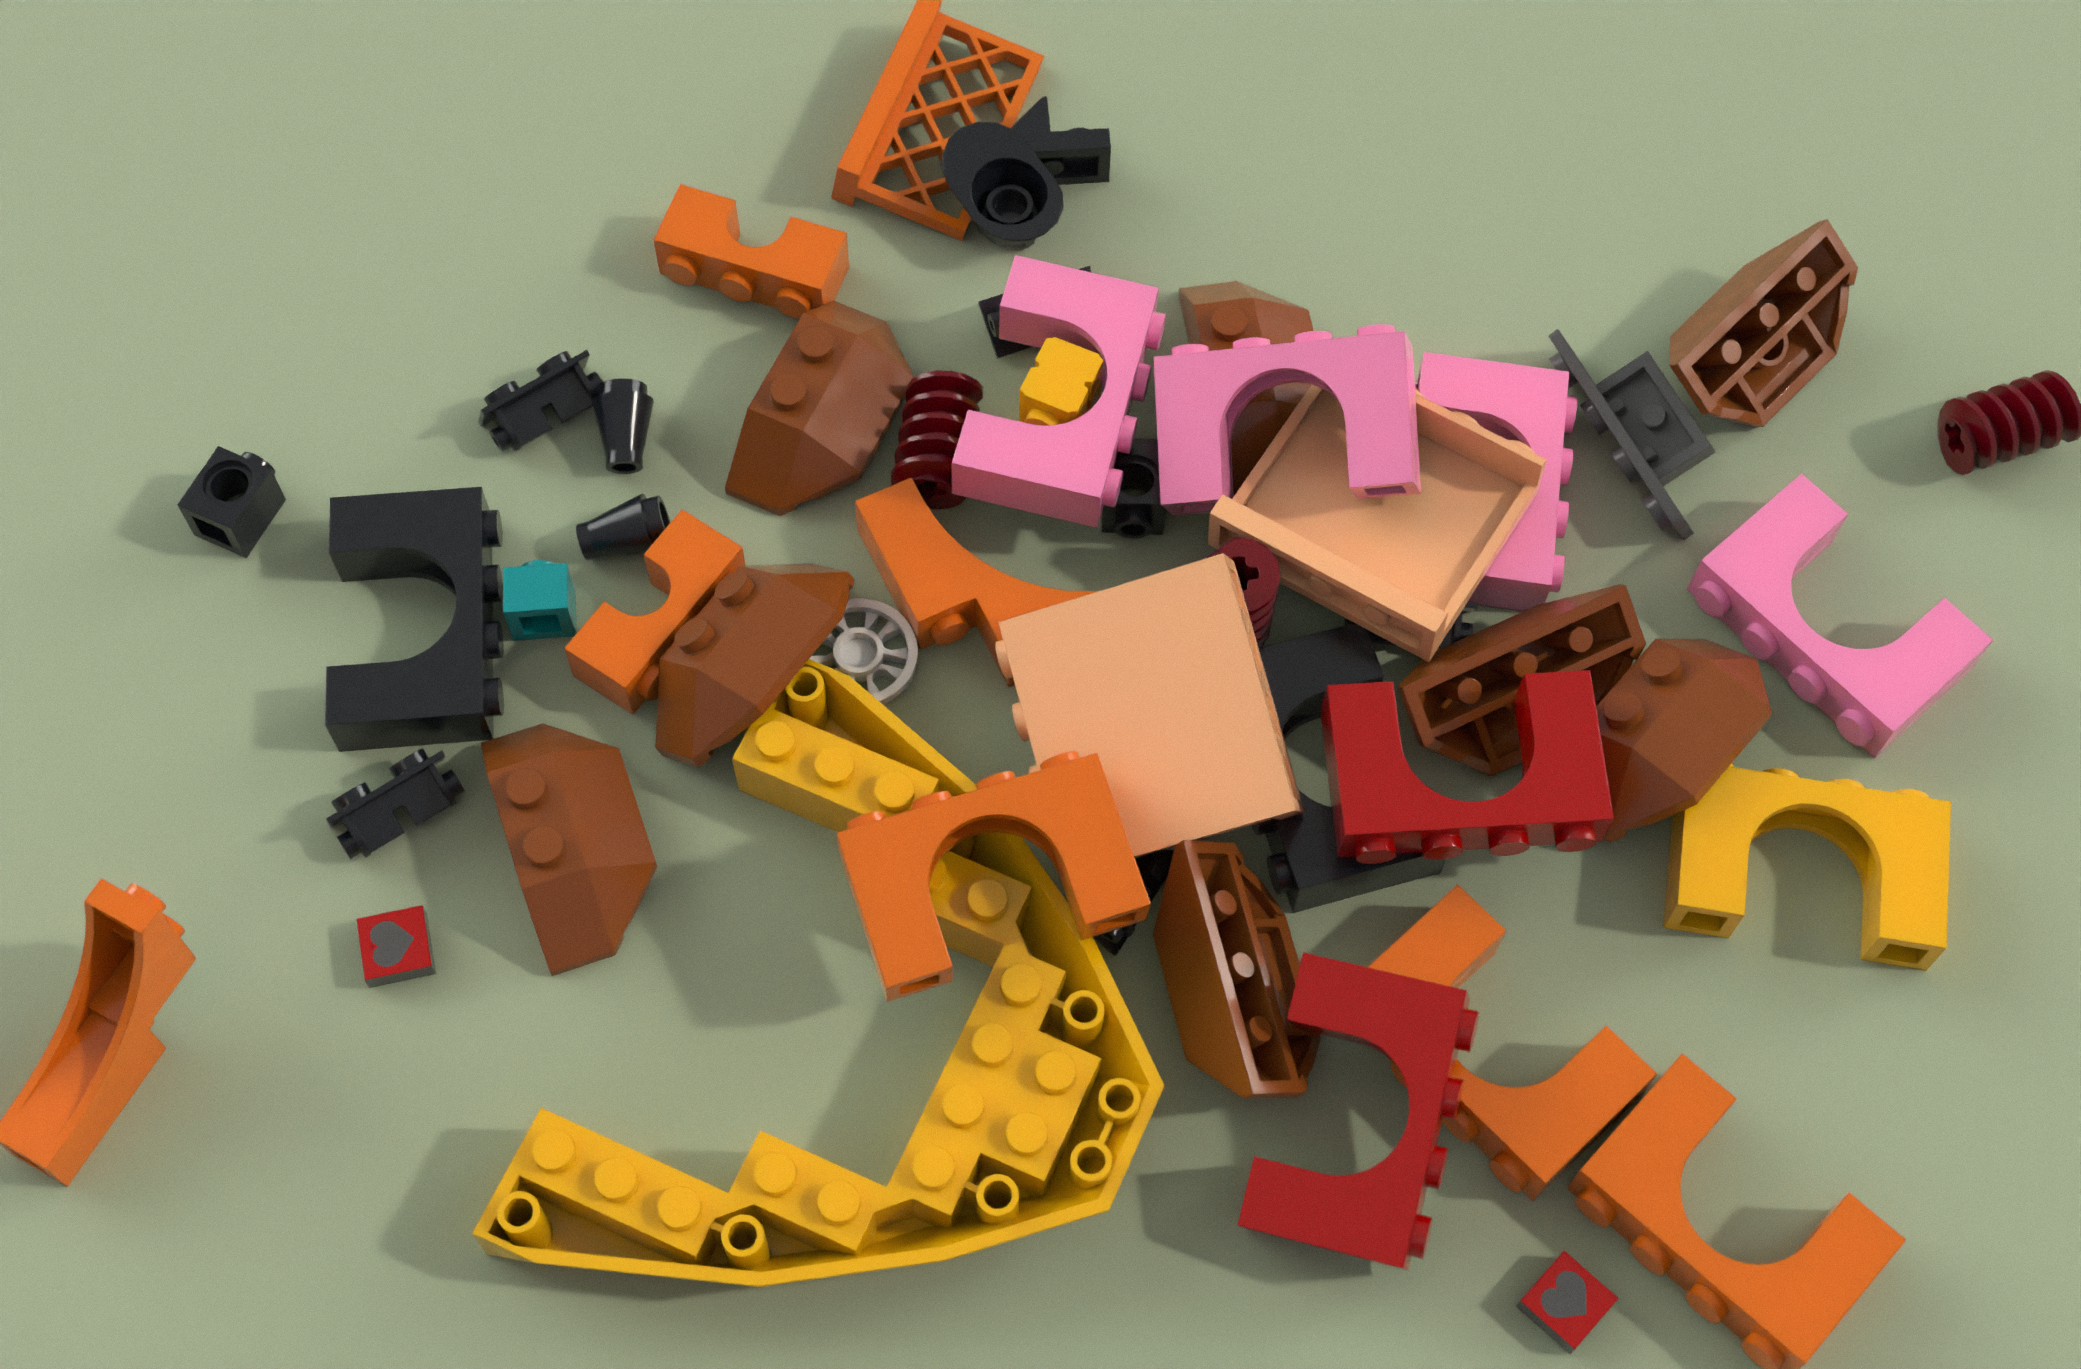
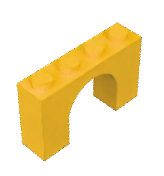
M1731 763L1697 805L1672 815L1663 928L1729 938L1745 916L1750 843L1757 837L1774 830L1801 829L1816 833L1837 845L1852 861L1858 872L1863 890L1860 960L1927 970L1947 948L1951 801L1932 799L1926 793L1914 789H1900L1888 792L1864 788L1860 782L1851 779H1833L1825 782L1800 778L1798 774L1787 769L1772 768L1756 771L1737 768Z

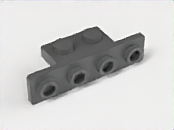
M1559 329L1555 330L1548 337L1558 350V353L1549 358L1550 362L1556 370L1569 372L1568 388L1579 382L1589 397L1588 400L1579 406L1599 435L1610 429L1620 444L1618 448L1610 453L1630 483L1641 477L1652 494L1642 501L1660 529L1664 531L1673 525L1683 540L1693 535V530L1663 486L1716 453L1698 424L1648 351L1596 385Z

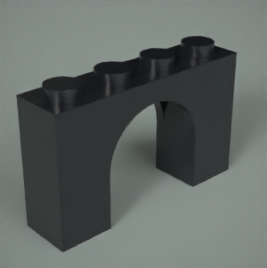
M482 487L330 498L329 554L342 582L407 577L423 578L444 586L456 596V609L450 626L444 635L424 652L400 661L326 667L325 726L339 752L494 739L493 716H503L504 694L501 678H493V659L503 658L504 644L501 623L499 620L493 621V603L502 602L503 581L499 564L492 565V547H502L503 533L500 512L498 509L489 510Z
M1356 623L1259 648L1284 740L1301 725L1321 718L1320 709L1327 685L1383 682L1384 679L1382 668L1367 629ZM1300 790L1299 793L1305 813L1282 820L1270 819L1251 825L1257 836L1266 835L1272 852L1271 856H1267V868L1271 883L1277 894L1286 892L1293 913L1439 874L1446 859H1426L1422 853L1396 854L1394 859L1377 864L1360 863L1356 860V857L1337 858L1332 808L1312 800Z

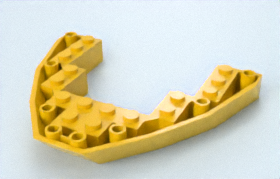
M808 659L765 713L749 726L732 757L737 785L740 791L836 832L848 830L846 824L850 820L866 813L883 811L886 817L912 810L911 804L915 800L931 793L948 791L951 797L977 790L975 783L853 678L811 659ZM983 833L961 841L943 856L932 875L929 894L946 947L988 964L993 968L887 1187L760 1130L729 1192H725L540 1108L472 1234L486 1254L530 1263L755 1287L947 1261L1109 1211L1165 1085L1095 940L1092 937L1081 940L1069 903L1024 839L1007 833Z

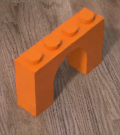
M1076 751L1061 753L1043 761L1040 764L1041 770L1019 777H1016L1012 771L996 773L980 780L976 784L977 790L951 797L948 791L931 793L915 800L911 804L912 810L886 817L883 811L866 813L850 820L846 824L848 830L836 833L839 855L887 1002L952 982L953 965L932 905L929 885L934 870L943 856L961 841L975 835L992 832L1007 833L1024 838L1040 848L1052 861L1059 874L1081 940L1146 920L1151 903L1098 753L1081 758Z
M1457 884L1368 967L1459 988L1496 954L1506 930ZM1607 1025L1555 1075L1531 1086L1505 1087L1492 1084L1472 1074L1456 1059L1452 1077L1464 1080L1461 1100L1455 1121L1443 1118L1442 1122L1456 1138L1464 1143L1472 1141L1491 1159L1489 1166L1502 1184L1516 1193L1522 1190L1534 1201L1645 1092L1657 1073ZM1390 1060L1392 1062L1390 1068L1393 1074L1407 1088L1400 1069Z
M1682 1053L1579 1170L1567 1189L1576 1196L1575 1203L1588 1219L1604 1228L1610 1225L1631 1243L1630 1251L1640 1264L1657 1275L1665 1273L1687 1292L1685 1294L1687 1302L1699 1315L1713 1323L1721 1321L1743 1340L1741 1343L1742 1349L1757 1365L1763 1369H1800L1812 1357L1906 1239L1851 1193H1848L1826 1214L1796 1252L1779 1262L1770 1264L1742 1263L1718 1253L1706 1244L1696 1233L1686 1216L1681 1199L1682 1172L1691 1152L1722 1118L1737 1098Z

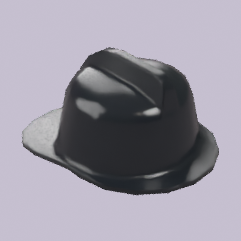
M975 122L961 127L949 138L942 154L943 175L951 191L970 215L980 234L989 241L999 245H1022L1026 249L1034 244L1036 238L1045 235L1058 223L1064 209L1063 192L1056 179L1047 170L1030 145L1015 130L997 122Z

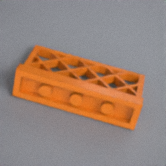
M917 0L837 166L831 199L853 207L856 199L859 198L963 241L972 218L964 207L959 218L936 210L929 196L951 189L945 177L923 184L913 163L937 155L942 162V154L949 138L943 139L934 118L959 112L965 126L977 122L970 109L971 107L995 101L1003 117V121L999 122V124L1011 128L1016 123L1042 65L1044 55L941 13L942 0ZM943 35L966 44L972 56L947 62L939 47ZM933 60L935 66L928 68ZM1008 61L1026 70L1021 79L1000 84L991 64ZM978 68L988 88L963 95L954 75ZM942 79L952 99L927 106L918 89L919 86ZM1014 95L1011 103H1009L1007 97ZM912 103L915 110L908 111ZM922 122L932 143L906 150L898 134L899 129ZM892 147L895 154L887 156L890 148ZM901 166L911 187L893 192L874 184L878 173Z

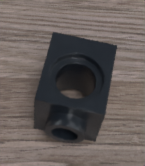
M1134 439L1130 454L1118 452L1114 469L1122 470L1123 477L1115 508L1103 506L1102 533H1117L1122 537L1130 539L1143 538L1149 534L1163 535L1166 509L1160 503L1158 440ZM1138 488L1146 492V494L1132 496L1124 493L1123 490Z
M218 446L177 505L195 536L247 558L286 499L274 476V468L266 460L250 452H243L240 456ZM244 493V495L234 501H228L231 497L237 494Z

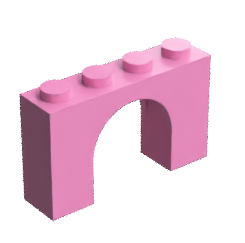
M1015 255L1000 303L999 339L1041 348L1046 338L1056 337L1100 354V357L1104 360L1103 374L1101 376L1103 393L1098 402L1084 415L1070 422L1058 425H1033L968 410L952 460V494L1098 528L1103 506L1115 508L1123 477L1122 470L1114 469L1118 452L1130 454L1134 441L1138 418L1129 416L1133 400L1144 402L1148 390L1152 365L1143 364L1147 348L1158 351L1162 339L1166 314L1156 312L1159 288Z
M1375 324L1357 329V336L1332 338V333L1327 331H1308L1295 335V342L1270 345L1269 339L1252 337L1234 341L1233 349L1209 351V347L1206 345L1184 344L1173 347L1171 349L1172 355L1154 357L1161 506L1173 516L1210 513L1222 495L1232 499L1234 497L1231 443L1238 417L1247 404L1258 394L1273 386L1295 382L1320 387L1340 401L1346 424L1349 488L1358 499L1421 494L1413 348L1405 331L1395 332V327L1392 325Z
M1423 352L1415 389L1424 398L1452 412L1465 413L1477 421L1481 427L1507 440L1520 441L1529 446L1535 454L1547 459L1537 495L1468 602H1478L1480 606L1525 611L1536 605L1546 602L1549 591L1559 593L1564 573L1565 558L1563 555H1556L1554 553L1556 538H1563L1565 535L1569 513V502L1559 501L1560 484H1568L1573 462V449L1563 448L1564 432L1572 433L1577 411V397L1567 396L1569 372Z
M1801 473L1700 561L1687 590L1694 595L1696 602L1705 613L1714 618H1719L1741 638L1743 645L1753 656L1760 660H1766L1783 675L1798 697L1806 702L1814 703L1834 721L1837 729L1847 741L1855 746L1864 748L1872 757L1876 758L1975 666L1993 639L1945 597L1904 635L1894 642L1878 648L1854 649L1840 646L1826 640L1812 630L1803 620L1794 604L1791 580L1832 544L1848 513Z

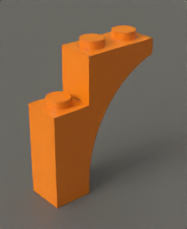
M912 477L855 501L858 533L900 614L905 617L912 627L919 650L935 643L937 645H948L956 642L965 636L970 628L976 626L1008 687L1015 683L1013 678L1007 679L1004 676L998 662L995 644L997 641L1003 640L998 622L1098 592L1066 591L1042 587L1014 578L984 563L963 548L943 528L925 503Z
M101 878L85 899L86 923L83 953L70 998L38 1065L0 1120V1145L11 1155L66 1187L69 1186L165 1051L166 1047L150 1030L155 1022L153 1018L196 960V957L181 939L185 929L172 918L162 913L167 907L165 903L151 892L134 883H130L127 889L123 891Z

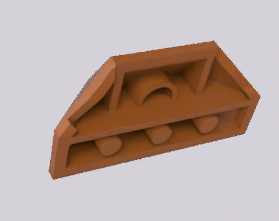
M1828 219L1817 222L1745 264L1670 336V367L1702 415L1755 428L1764 427L1837 354L1848 311L1849 286L1855 283L1858 266Z
M1239 281L1179 288V299L1189 344L1206 345L1209 347V351L1233 349L1234 341L1252 337L1269 339L1270 345L1295 342V335L1313 331L1308 309ZM1295 382L1273 386L1258 394L1243 409L1235 424L1231 443L1234 495L1308 391L1311 384Z
M836 301L828 302L802 314L747 408L725 485L727 495L782 516L797 509L796 505L825 496L862 478L906 399L907 385L914 378L886 321Z
M807 563L738 566L734 572L725 576L716 586L713 597L695 618L681 626L675 635V641L660 657L655 746L660 754L664 757L700 768L712 758L713 749L732 741L762 716L843 618L849 600V590L853 588L855 582L848 571Z
M1618 584L1536 605L1439 649L1429 662L1422 660L1397 687L1420 746L1483 774L1493 776L1522 762L1513 699L1524 674L1590 670L1597 706L1628 671L1633 660L1639 658L1646 645V641L1626 585Z
M1655 639L1600 701L1596 709L1614 820L1602 840L1611 843L1627 836L1626 830L1654 824L1697 805L1772 716L1756 658L1706 639Z
M543 723L482 742L481 747L486 773L520 886L551 976L615 956L624 939L623 934L635 915L657 869L654 854L619 748Z
M1182 840L1174 848L1153 938L1185 1058L1244 1099L1298 1098L1306 1093L1309 1082L1307 1077L1314 1065L1321 1037L1318 1033L1294 1028L1287 1020L1300 964L1286 916L1262 881L1243 864L1245 857L1235 843Z

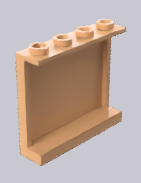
M1311 385L1234 497L1231 499L1222 495L1209 515L1208 545L1219 550L1224 543L1236 537L1257 541L1266 546L1277 558L1281 571L1279 583L1429 662L1537 495L1547 459L1535 454L1529 446L1520 441L1507 440L1481 427L1477 421L1465 413L1452 412L1424 398L1415 389L1421 494L1358 499L1349 488L1346 424L1340 401L1328 391Z
M1224 553L998 622L1003 640L997 641L995 644L998 662L1004 676L1007 679H1014L1020 701L1012 705L1014 722L1023 741L1030 740L1037 764L1029 767V773L1041 770L1040 764L1043 761L1061 753L1076 751L1080 758L1098 753L1134 858L1173 848L1182 840L1197 841L1270 819L1282 820L1305 813L1234 561Z

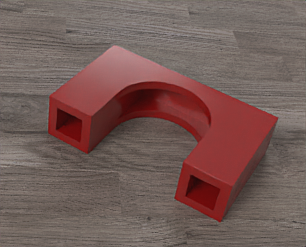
M1591 671L1524 674L1513 699L1522 756V779L1505 794L1478 802L1459 801L1445 797L1427 787L1414 774L1406 761L1402 749L1393 681L1327 685L1320 714L1337 858L1356 857V860L1360 863L1377 864L1394 859L1396 854L1422 853L1426 859L1443 860L1459 856L1463 853V850L1489 849L1492 855L1510 856L1523 853L1530 846L1555 845L1558 851L1576 852L1589 849L1596 842H1601L1614 820Z
M1303 952L1287 1020L1297 1029L1372 1047L1392 1060L1400 1069L1409 1095L1408 1121L1402 1138L1395 1149L1376 1166L1356 1174L1328 1175L1254 1156L1237 1226L1407 1271L1411 1256L1420 1259L1424 1258L1432 1226V1217L1421 1215L1427 1187L1439 1190L1448 1155V1148L1437 1146L1443 1118L1455 1121L1463 1090L1464 1080L1452 1077L1458 1050L1471 1052L1479 1018V1011L1468 1009L1470 998L1467 990Z

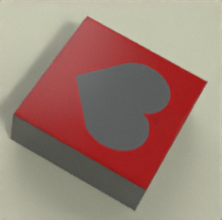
M423 905L356 919L364 979L369 988L436 974L428 916Z
M1563 1251L1519 1301L1516 1307L1571 1355L1619 1298L1567 1252Z

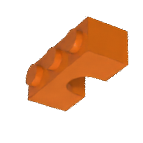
M679 185L653 239L660 274L667 275L671 280L682 285L690 286L697 284L720 291L727 297L739 302L754 301L771 306L793 318H800L803 313L835 300L850 267L846 232L790 217L783 234L773 243L762 247L745 246L737 242L740 236V228L735 200L686 185Z
M683 509L644 553L650 583L669 596L666 602L658 610L650 614L633 616L622 613L604 601L564 648L575 678L632 715H634L646 699L652 701L658 697L660 657L675 641L677 631L686 622L695 618L713 597L716 586L725 576L734 572L738 566L746 565L742 546Z

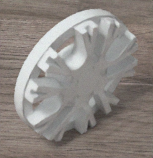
M849 599L844 614L866 612L864 627H847L845 616L843 615V618L835 627L840 633L837 639L830 633L822 642L823 645L831 647L833 651L826 656H811L809 659L828 667L835 665V670L849 675L856 682L867 681L868 692L887 707V702L896 698L903 691L906 692L909 688V683L913 680L918 661V646L915 633L905 617L891 606L872 599ZM883 617L888 622L877 635L873 629L880 618ZM900 633L903 635L907 645L905 648L894 650L883 647L884 642ZM884 661L905 664V667L900 669L885 665ZM878 676L888 677L893 683L879 691L873 680Z

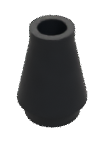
M620 378L602 382L598 387V395L593 399L592 403L606 456V469L617 474L639 472L643 469V452L654 400L647 393V385L641 381Z
M641 493L589 521L576 524V534L580 549L586 560L603 556L644 554L671 522L665 504L659 495L646 498Z

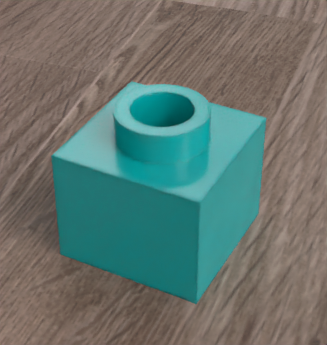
M532 560L524 563L522 566L503 567V613L513 641L574 637L576 635V592L567 563L555 564L547 560Z

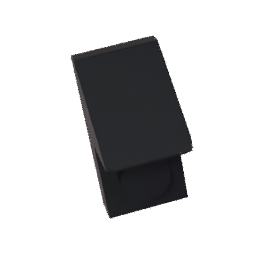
M1047 96L1037 101L1011 127L1030 145L1047 170L1056 179L1058 185L1109 182L1111 157L1109 128L1087 129L1078 127L1067 131L1051 132Z

